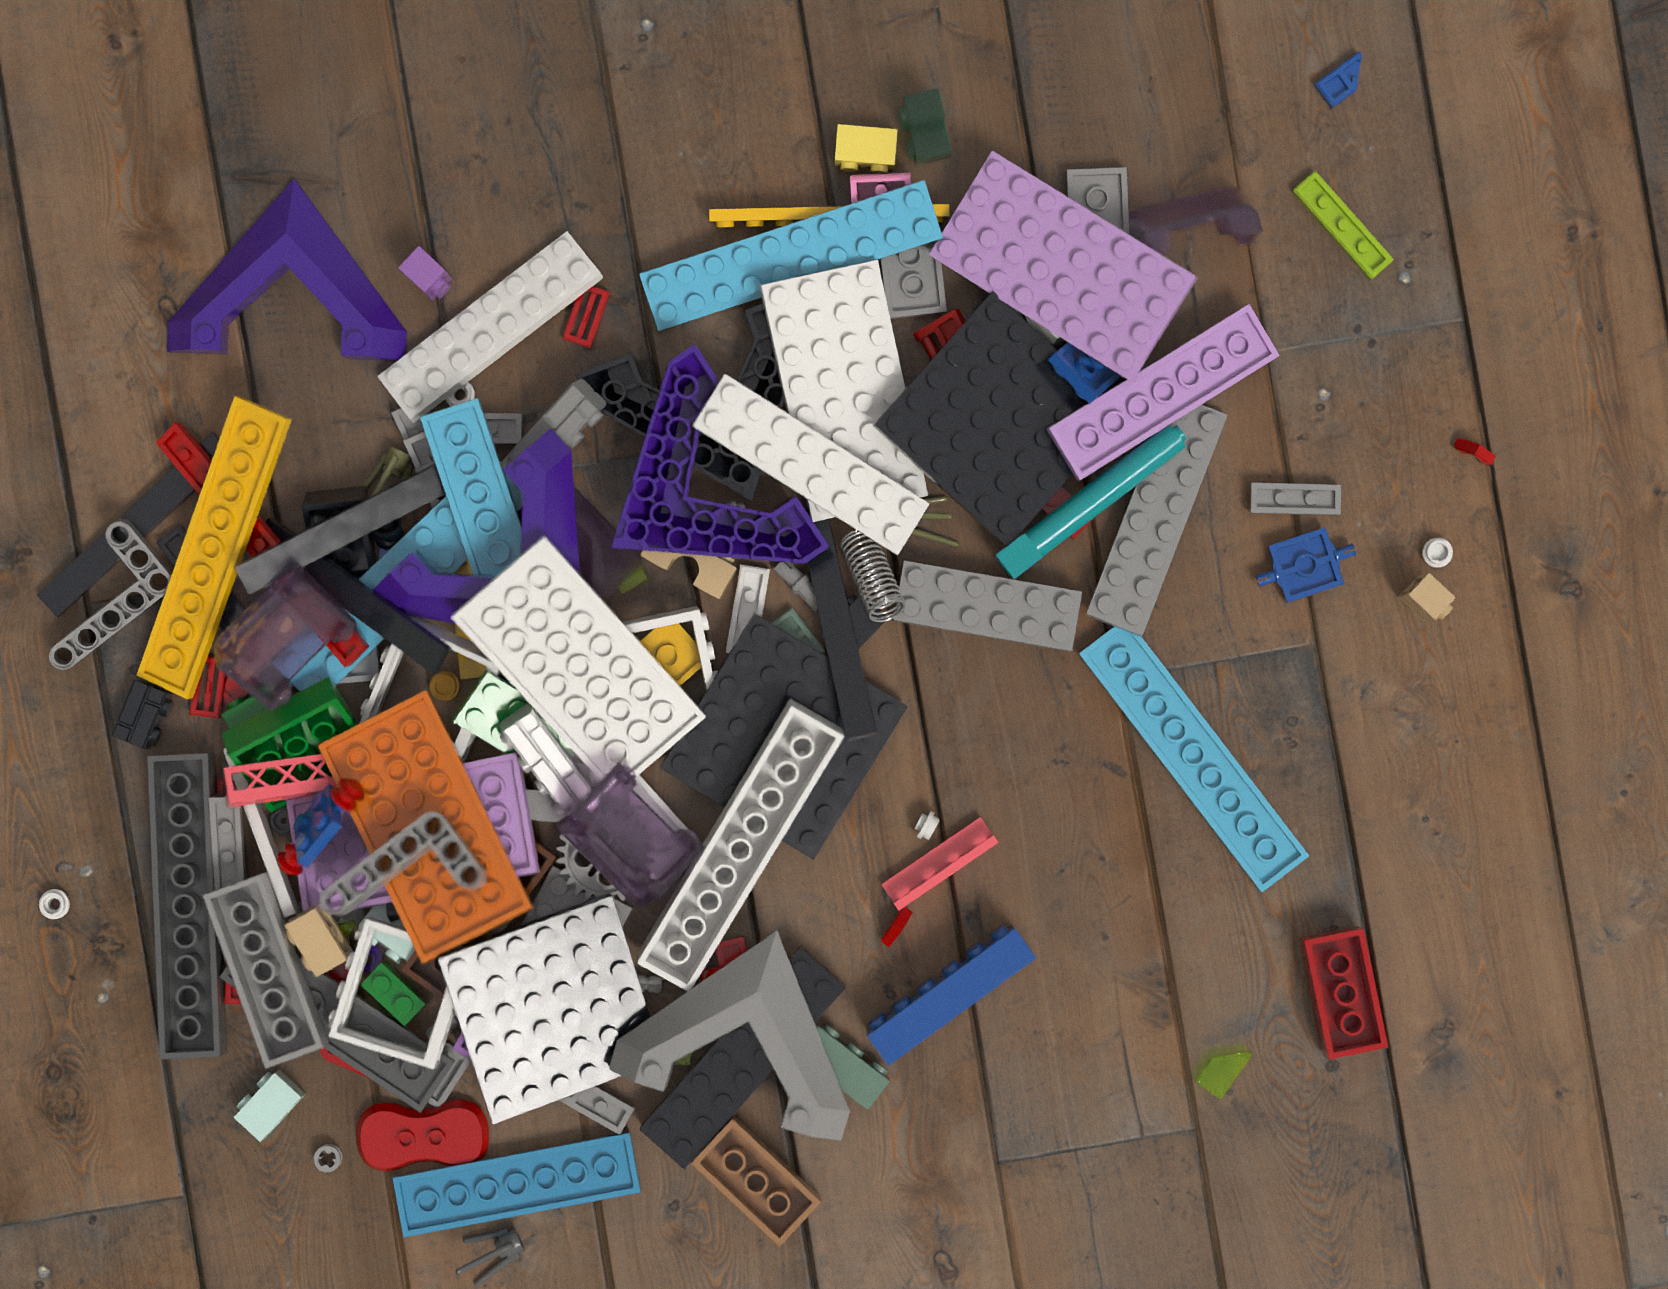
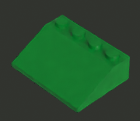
M328 676L223 732L222 737L229 758L235 766L322 754L318 747L319 744L355 727L359 723L344 697ZM314 762L312 764L318 767L321 762ZM325 762L320 770L329 777H333ZM300 764L296 765L290 774L299 781H306L314 771L306 765ZM291 766L281 768L285 771H288ZM274 768L266 769L260 776V779L269 786L277 785L283 778V775ZM261 770L250 772L257 776ZM241 773L250 785L253 779H251L246 774ZM316 774L313 779H320L322 777ZM286 778L282 784L292 783V781ZM256 782L252 788L262 786ZM286 800L264 803L270 813L287 805Z

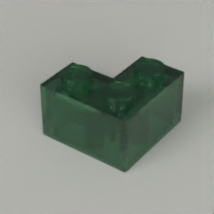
M936 88L904 96L902 106L898 107V118L901 130H907L910 141L905 142L909 159L914 158L916 166L951 158L952 150L945 126L946 116L939 89Z

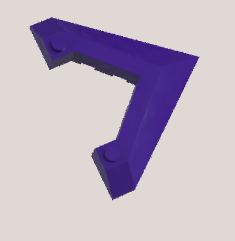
M293 179L168 321L167 352L228 355L229 324L249 304L255 302L267 291L268 287L275 280L283 276L290 269L342 324L341 356L345 359L398 361L406 355L407 331L297 181Z
M692 345L668 363L611 548L807 563L829 548V545L796 496H791L768 513L687 497L699 430L692 425L720 382L696 345Z
M550 428L503 469L506 475L523 492L520 556L545 535L580 574L572 450ZM415 550L389 572L373 590L408 616L456 623L451 616L496 576L437 572L422 554Z

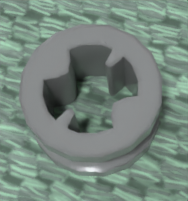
M334 1144L321 1146L314 1155L316 1168L325 1173L336 1170L343 1160L341 1149ZM324 1150L327 1154L331 1152L335 1154L336 1157L332 1160L335 1162L334 1165H331L329 1162L326 1164L322 1163L321 1159L324 1155L321 1153Z

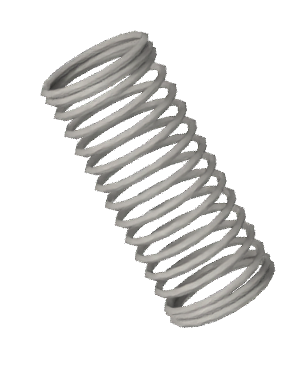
M857 530L851 531L841 540L840 548L843 551L868 616L874 622H885L894 619L904 611L906 604L901 596V592L898 590L899 587L896 585V580L892 570L889 568L887 558L884 552H882L883 549L880 544L877 543L876 545V542L872 539L863 540L856 543L850 549H846L855 540L866 537L864 534L857 536L843 547L847 540L861 534ZM866 543L865 545H863V546H861V547L855 548V547H857V546L860 545V544ZM873 547H877L875 550L868 551ZM875 552L879 553L877 556L869 557L873 555ZM863 553V554L859 555L858 557L853 558V556H854L855 554ZM877 558H881L879 561L872 562V561L876 560ZM864 559L860 563H855L857 560ZM870 563L868 565H865L863 568L858 569L860 565ZM880 563L883 564L881 567L873 568L879 565ZM871 569L864 574H860L863 570ZM881 569H886L884 572L877 573ZM872 575L867 579H862L864 576ZM883 575H888L886 578L878 579ZM878 579L869 585H864L867 581ZM886 580H890V581H889L888 583H886V584L879 585V584L885 582ZM879 585L872 590H867L869 587ZM888 586H892L890 589H886V590H883V591H881V592L876 593V594L873 595V596H869L872 592H877V591H880V590H882V589H884V588H886V587H888ZM890 591H895V592H894L893 594H891V595L884 596V595H886L887 593H889ZM884 596L877 601H872L874 598ZM896 601L900 602L898 605H896L890 610L884 612H873L875 609H882L894 604ZM901 605V607H900L897 611H895V612H893L892 614H889V615H887V616H883V617H873V616H872V614H874V615H881V614H886V613L892 612L893 610L897 609V608Z

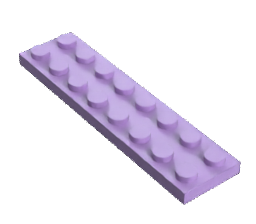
M1250 304L1139 371L1133 382L1128 379L1124 380L1097 397L1091 404L1087 403L1047 428V431L1075 478L1079 481L1280 355Z

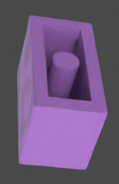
M420 246L398 267L432 301L436 297L442 298L451 288L449 284L453 280L451 276Z

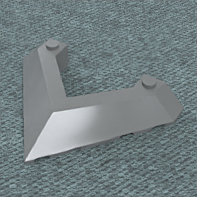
M778 930L617 1040L609 1070L634 1083L664 1092L676 1060L749 1022L790 1098L781 1128L810 1137L833 1140L842 1139L850 1109L843 1096L805 997L802 994L791 962L787 957Z

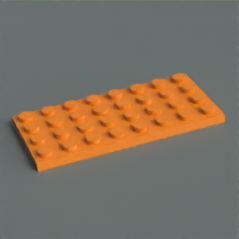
M425 690L318 745L338 788H340L338 782L341 778L355 779L363 787L364 800L356 801L357 808L349 812L370 855L423 814L437 812L446 816L487 871V881L482 888L478 890L466 889L457 884L434 851L431 850L385 885L422 964L534 908L429 691ZM438 818L433 819L429 823V832L432 835L437 834L441 830V821ZM410 837L405 841L404 849L406 853H411L416 849V839ZM452 843L447 847L446 854L449 859H454L458 856L460 851L458 844ZM389 856L383 857L380 861L381 871L386 872L392 866V860ZM474 867L466 870L464 879L468 884L473 883L477 879V870Z

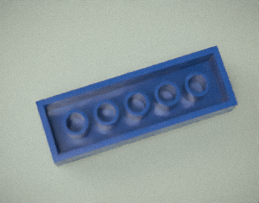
M1003 924L990 933L992 937L990 941L983 946L980 942L976 943L965 952L968 957L959 963L953 960L941 969L943 975L935 981L931 977L917 987L918 993L909 999L907 995L903 996L892 1005L894 1010L886 1016L880 1013L868 1022L867 1037L888 1066L1036 959L1013 925L1006 927Z

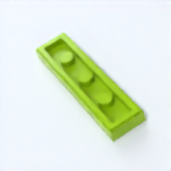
M1316 171L1291 191L1369 280H1372L1394 260Z

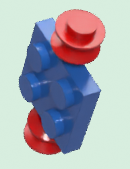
M341 778L338 782L340 788L328 784L321 793H317L313 797L311 805L304 814L301 813L297 816L293 824L295 843H287L284 847L285 852H280L277 855L279 868L284 873L300 875L303 872L302 866L308 868L343 826L341 810L354 811L357 808L356 801L364 800L363 787L357 780Z

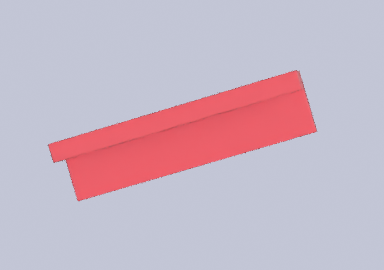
M322 754L223 768L227 792L225 795L226 808L313 796L321 793L328 784L337 787L333 777H329L320 770L325 763ZM314 762H321L318 767L312 764ZM304 764L314 772L308 780L299 781L290 774L296 765ZM291 766L288 771H285L281 767ZM274 768L283 775V778L277 785L269 786L260 779V776L266 769ZM261 770L257 776L250 772ZM244 773L253 781L247 789L234 791L231 774ZM316 774L322 777L320 779H313ZM286 778L292 781V783L282 784ZM256 782L262 786L252 788Z
M979 817L881 885L892 899L896 908L901 910L999 842L990 832L982 818Z

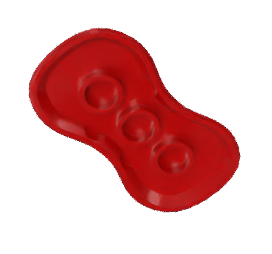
M450 1100L442 1103L439 1107L423 1109L421 1113L416 1109H409L392 1103H379L367 1108L360 1115L356 1128V1143L363 1162L378 1171H395L417 1162H435L445 1166H453L482 1160L488 1149L489 1127L483 1110L478 1105L466 1100Z

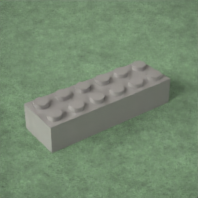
M910 561L903 562L898 590L901 592L906 606L904 611L895 617L893 621L1049 649L1072 651L1082 597L1081 591Z
M262 873L203 895L265 1069L324 1048L329 1041L294 945L287 938L284 926L286 923L268 873Z

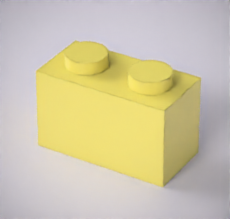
M838 124L835 166H840V170L849 172L858 171V167L870 168V172L875 174L888 173V170H894L898 129Z

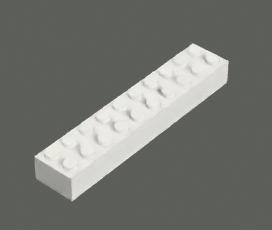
M792 699L788 701L637 952V964L686 991L692 989L844 738L841 727Z

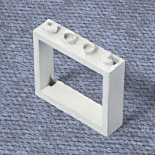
M697 606L623 621L632 633L692 620L706 690L708 689L718 671H712L710 660L715 659L712 642H706L704 631L709 630L705 612L700 613V609Z
M409 616L452 647L451 650L486 665L487 670L501 677L502 672L475 643L422 618ZM393 644L387 646L382 653L380 662L384 664L380 673L376 672L370 683L369 688L373 691L370 698H366L360 708L362 709L360 715H363L360 723L380 713L404 653ZM461 727L454 745L463 763H465L476 735Z
M371 917L367 918L365 923L360 922L359 929L355 934V940L359 942L356 951L350 952L345 969H348L349 973L347 980L341 981L336 994V998L340 999L337 1011L332 1010L329 1016L330 1020L327 1026L331 1028L329 1036L435 1069L438 1067L455 1013L447 988L426 1053L345 1028L376 930L411 941L405 928Z

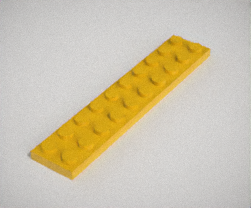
M234 396L136 676L185 699L193 698L237 575L234 565L240 563L244 556L292 421L291 418L241 396Z

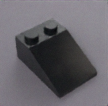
M366 485L307 492L301 505L306 529L368 498ZM373 531L326 556L354 577L360 579L376 563Z

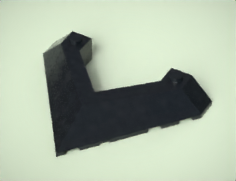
M760 304L744 310L754 342L736 381L782 410L784 404L783 392L764 305ZM632 353L575 374L577 380L584 379L594 389L593 391L597 392L606 401L607 405L600 412L642 437H646L660 390L642 381ZM699 431L693 467L752 501L762 470Z

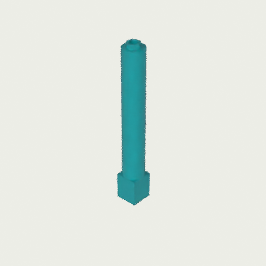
M1168 425L1153 434L995 555V558L1011 579L1014 580L1185 449L1184 441L1187 437L1177 425L1174 427Z

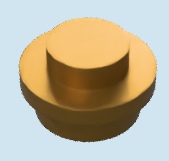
M441 671L432 677L429 687L431 694L436 699L449 701L457 696L460 690V682L453 673Z

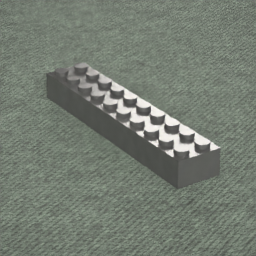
M215 753L147 756L159 1058L220 1057L227 1053L226 1006L224 1004L225 982L219 978L224 971L223 950L203 895L214 891L209 798L217 794Z

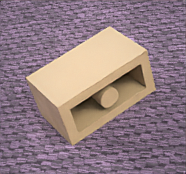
M1430 573L1418 575L1398 596L1423 622L1436 621L1437 619L1442 620L1453 609L1451 602L1456 598Z
M320 902L293 916L284 925L288 940L298 947L302 954L301 959L307 970L312 971L315 977L347 961L350 952H353L331 914L322 910Z

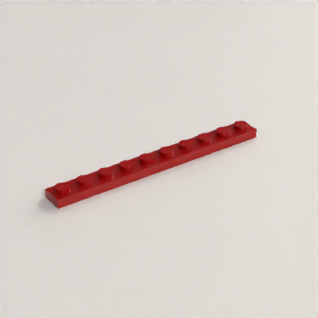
M176 422L159 438L156 444L200 495L212 459L181 422ZM259 515L246 547V551L251 557L281 542ZM303 567L273 582L344 667L351 666L370 647Z

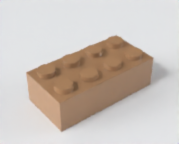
M735 1115L725 1123L691 1162L700 1173L779 1247L821 1203V1196Z

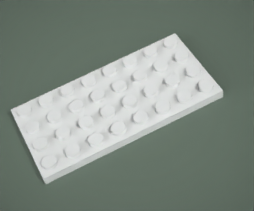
M878 260L759 285L787 413L918 497L928 496L923 472L873 427V424L905 390ZM806 498L809 516L813 522L835 517Z
M545 535L451 616L457 625L614 796L706 717L699 706Z

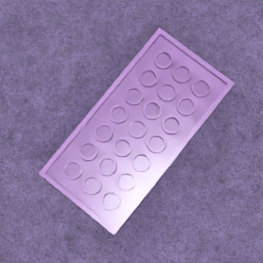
M991 151L943 230V238L937 240L929 254L987 292L992 293L994 291L1003 302L1131 382L1137 376L1198 278L994 151Z
M518 753L464 763L518 877L540 873L523 769L517 761V758L520 757ZM315 795L286 800L292 843H295L294 821L299 814H304L309 808ZM341 810L343 825L308 868L302 866L303 872L298 875L303 911L319 903L321 893L370 856L348 810ZM364 874L358 876L355 881L356 889L361 891L367 886V878ZM383 886L353 910L392 903L386 887ZM337 893L331 898V906L334 910L340 908L343 898Z

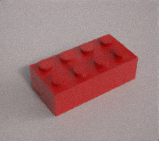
M1355 926L1299 938L1323 1056L1330 1060L1388 1048L1364 928Z

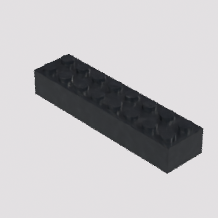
M800 946L789 960L813 1020L816 1022L844 991L846 986L806 949ZM747 1022L719 1037L639 1128L642 1133L684 1170L774 1069L750 1023Z

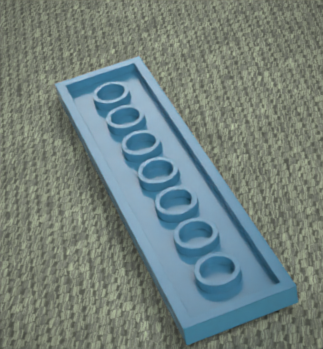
M631 1132L403 1174L392 1178L403 1238L641 1192Z

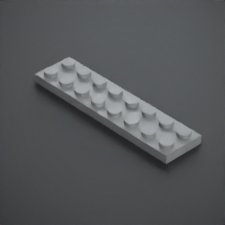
M1200 405L1169 424L1172 427L1177 425L1187 437L1184 441L1186 448L1135 486L1086 611V616L1134 635L1143 636L1228 416L1227 414Z

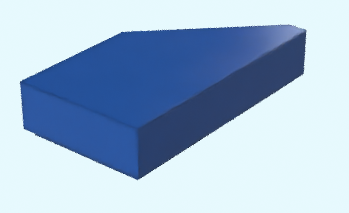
M1360 51L1314 84V87L1330 109L1356 92L1360 62L1362 60Z

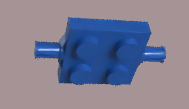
M1325 527L1267 546L1272 560V570L1255 575L1256 580L1268 577L1266 580L1257 582L1259 587L1276 582L1281 588L1285 603H1289L1344 585L1340 572V560L1356 556V550L1344 554L1345 551L1355 548L1353 544L1336 549L1330 542Z

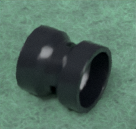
M400 517L373 531L376 544L384 550H390L405 536Z

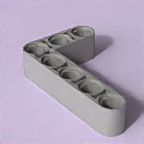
M127 519L113 521L106 530V540L137 577V580L55 643L50 650L49 660L57 669L65 670L74 666L166 593L173 572L134 524ZM116 526L125 527L129 533L128 539L125 541L117 540L113 536V528ZM133 551H145L148 555V562L137 564L132 558ZM156 573L165 575L168 584L162 588L156 587L152 583V575ZM139 592L144 598V603L140 606L132 605L128 601V594ZM108 610L116 611L120 616V622L109 624L104 618V613ZM91 629L94 631L96 641L92 643L83 641L80 636L81 630ZM60 647L68 648L72 653V659L69 661L59 659L57 649Z
M427 812L321 893L319 902L324 912L331 915L344 916L431 850L434 851L457 884L466 889L478 890L482 888L487 881V871L446 816L437 812ZM438 818L441 821V830L437 834L432 835L429 832V823L433 819ZM410 837H414L417 841L416 849L411 853H406L404 849L405 841ZM452 843H457L460 850L456 858L449 859L446 854L447 847ZM385 856L391 857V868L386 872H382L380 869L381 859ZM474 867L478 872L477 879L473 883L468 884L464 879V874L467 869ZM364 874L367 878V886L363 890L358 891L355 887V881L358 876ZM339 893L343 898V903L340 908L334 910L331 906V898Z

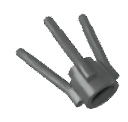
M505 1227L498 1231L464 1238L463 1243L465 1244L499 1238V1240L494 1242L495 1250L456 1269V1274L459 1275L498 1255L501 1258L505 1257L474 1282L475 1286H479L508 1263L520 1258L519 1253L525 1251L517 1230L509 1231Z

